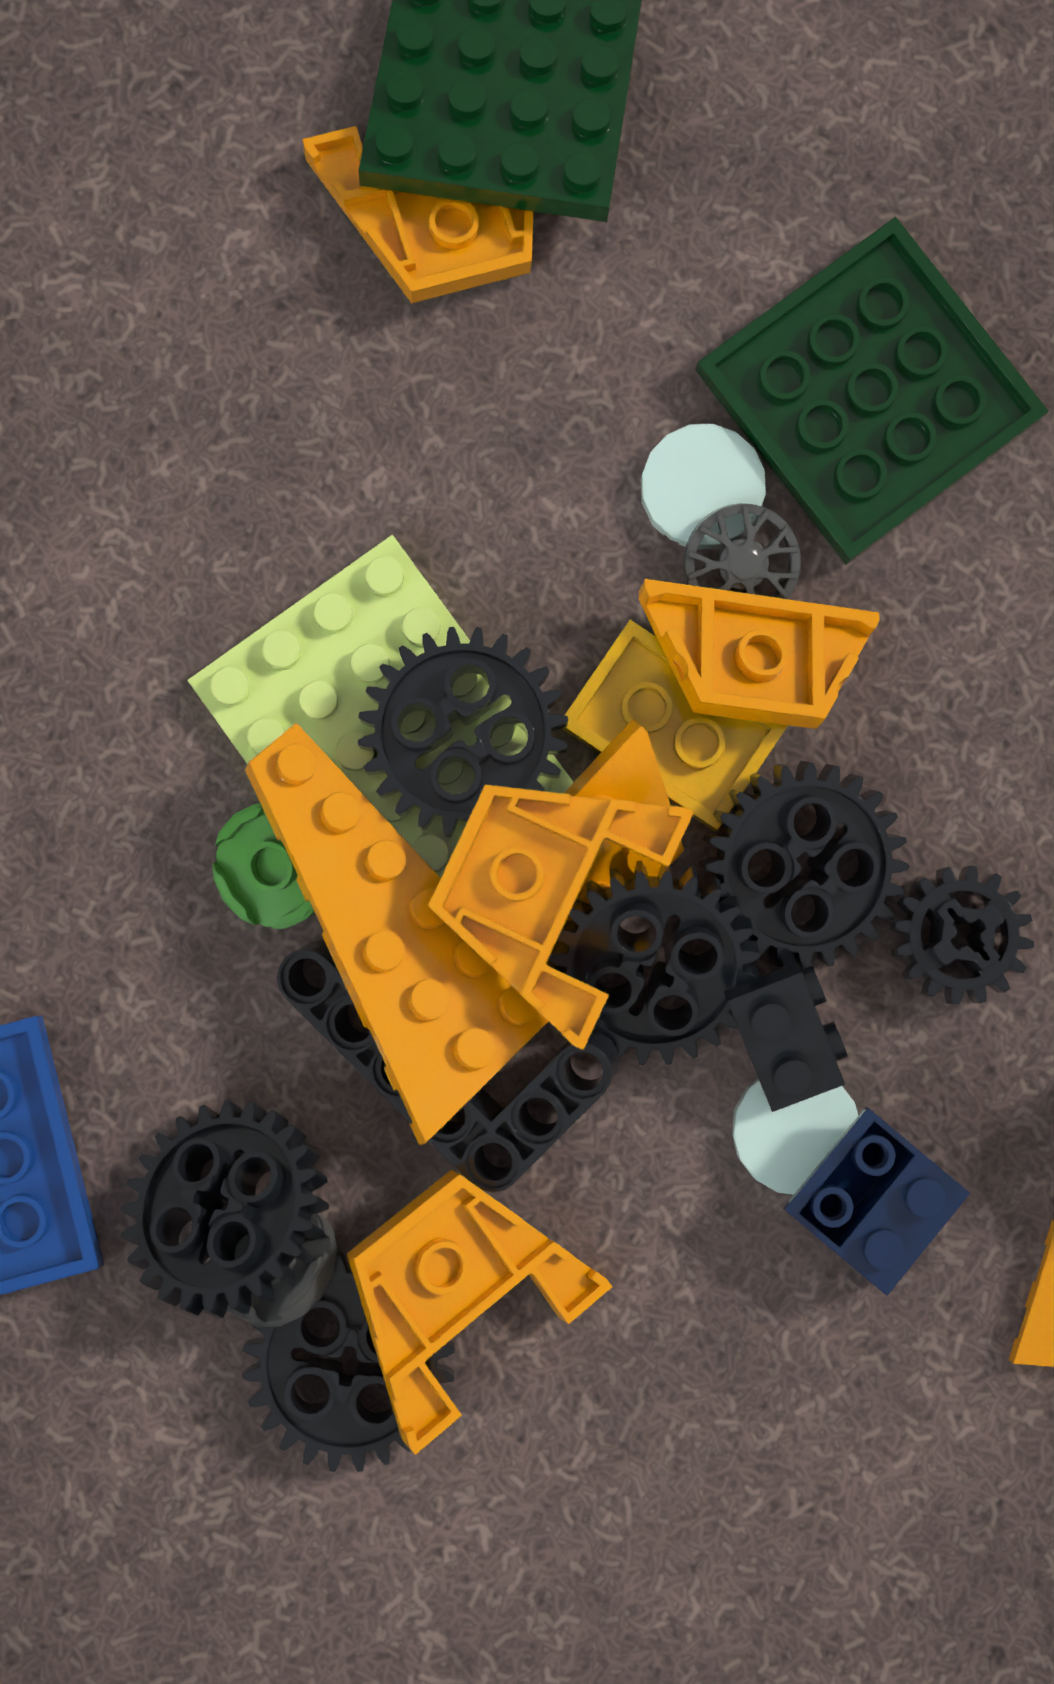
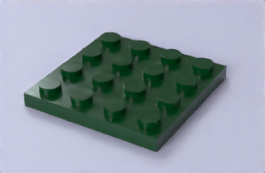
M392 0L358 170L360 186L608 222L642 0Z
M896 216L698 361L695 369L845 565H848L1026 432L1049 412Z

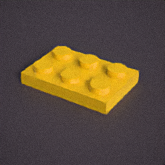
M630 619L565 713V716H568V726L562 729L600 754L632 719L635 720L648 732L669 802L677 807H685L694 811L693 818L716 832L721 823L713 816L714 811L718 810L727 813L731 811L735 804L729 792L732 789L744 792L750 783V775L756 774L788 725L693 713L657 637Z

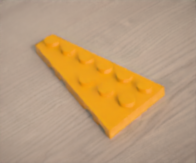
M295 723L249 761L245 772L277 840L282 841L298 875L296 879L305 901H310L324 931L321 935L364 1028H369L386 1064V1067H384L385 1073L393 1090H398L413 1122L410 1126L419 1146H421L438 1132L549 1021L428 906L441 878L308 734Z

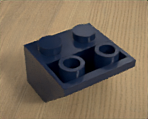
M865 1107L783 1209L888 1296L970 1195V1192L872 1110Z

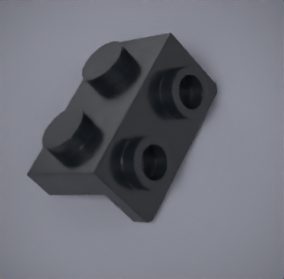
M792 951L780 955L784 968L724 991L772 1112L845 1085L837 1061L848 1057L835 1022L832 1021L822 1025L815 1007L827 1002L813 966L800 970Z

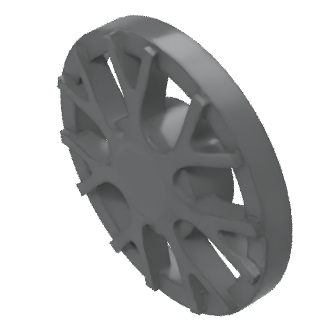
M746 503L721 507L703 518L692 531L683 556V573L686 585L699 586L696 577L716 569L723 583L715 589L729 591L731 587L744 589V593L755 594L753 587L765 578L778 592L774 597L788 599L791 596L798 582L801 568L799 544L787 522L778 514L765 507ZM742 514L745 537L730 540L724 518ZM749 514L759 516L753 525L751 524ZM767 520L779 532L763 548L761 544L754 541V537L764 521ZM717 522L720 530L718 534L709 530ZM704 535L712 537L723 544L716 555V560L708 559L696 553ZM784 539L786 547H779V542ZM775 553H788V571L769 572L768 556ZM695 559L702 561L704 566L695 570ZM780 578H785V581L781 587L778 583V580Z

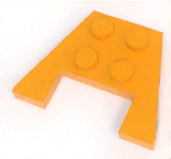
M356 126L302 139L307 163L411 303L531 273L533 211L360 186L358 170L363 146Z
M485 785L428 906L508 981L522 997L556 1027L570 1043L583 1050L609 994L549 967L547 961L604 840H609L668 868L694 811L677 806L666 807L639 804L633 801L604 800L570 796V794Z
M453 1170L446 1173L347 1253L401 1438L415 1455L462 1416L426 1366L425 1361L528 1275L558 1318L568 1325L612 1288L608 1279L588 1267L570 1252L543 1235L521 1217Z

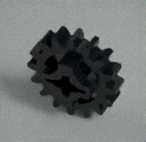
M966 866L962 868L959 879L956 881L951 868L946 867L936 870L937 886L925 877L913 882L915 890L920 896L918 899L910 897L899 898L897 905L908 915L906 920L890 923L889 929L896 933L904 934V943L892 948L891 953L892 956L909 957L911 964L902 973L905 979H914L920 976L925 978L921 994L926 997H933L943 987L945 988L944 996L946 1003L959 1005L963 998L964 990H966L972 1003H984L987 1000V985L997 993H1005L1010 987L1003 974L1006 971L1011 973L1025 972L1027 967L1016 958L1018 950L1034 948V941L1021 937L1019 935V927L1025 926L1033 920L1031 914L1015 915L1012 906L1021 897L1018 890L1002 895L997 892L1002 876L997 873L991 874L980 883L978 882L977 867ZM957 892L970 894L982 900L983 903L975 906L973 909L964 908L955 898L951 899L948 894ZM926 915L931 922L929 942L922 946L921 927ZM953 923L956 925L970 924L973 931L968 934L966 939L971 947L953 946L951 939L957 934ZM1000 926L1001 942L997 953L993 946L995 930ZM952 961L962 962L965 968L971 971L974 976L965 979L955 978L938 969L942 966H947Z

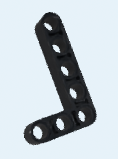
M325 941L311 942L285 957L278 968L277 981L279 990L286 1000L410 1123H413L398 1090L394 1091L384 1070L386 1064L371 1032H359L352 1027L348 1020V1007L353 1002ZM306 958L317 961L325 970L326 981L323 988L314 987L305 979L302 969ZM594 1031L591 1032L583 1050L567 1041L503 1107L481 1088L463 1106L465 1121L458 1123L448 1121L428 1141L461 1174L481 1190L492 1193L504 1191L513 1185L605 1093L618 1070L619 1055L617 1048L611 1039L602 1033ZM578 1052L591 1053L602 1064L603 1075L592 1080L580 1077L572 1068L571 1056ZM536 1097L546 1099L556 1109L557 1120L549 1124L537 1122L528 1113L527 1100ZM493 1142L504 1146L511 1154L512 1165L504 1168L492 1165L484 1156L483 1145Z

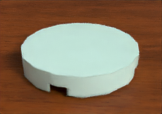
M715 424L687 425L667 434L650 452L641 477L642 505L652 526L663 536L665 534L670 540L678 542V545L686 547L694 528L711 512L721 507L738 503L762 506L766 495L765 470L755 449L737 432ZM742 514L724 518L730 540L741 537L745 533ZM749 514L751 524L757 519V515ZM718 522L709 529L716 534L720 531ZM704 535L697 550L718 549L723 544L712 537Z
M756 1079L746 1087L734 1109L732 1136L738 1159L755 1180L778 1193L794 1195L858 1117L855 1102L843 1086L772 1112L759 1079Z

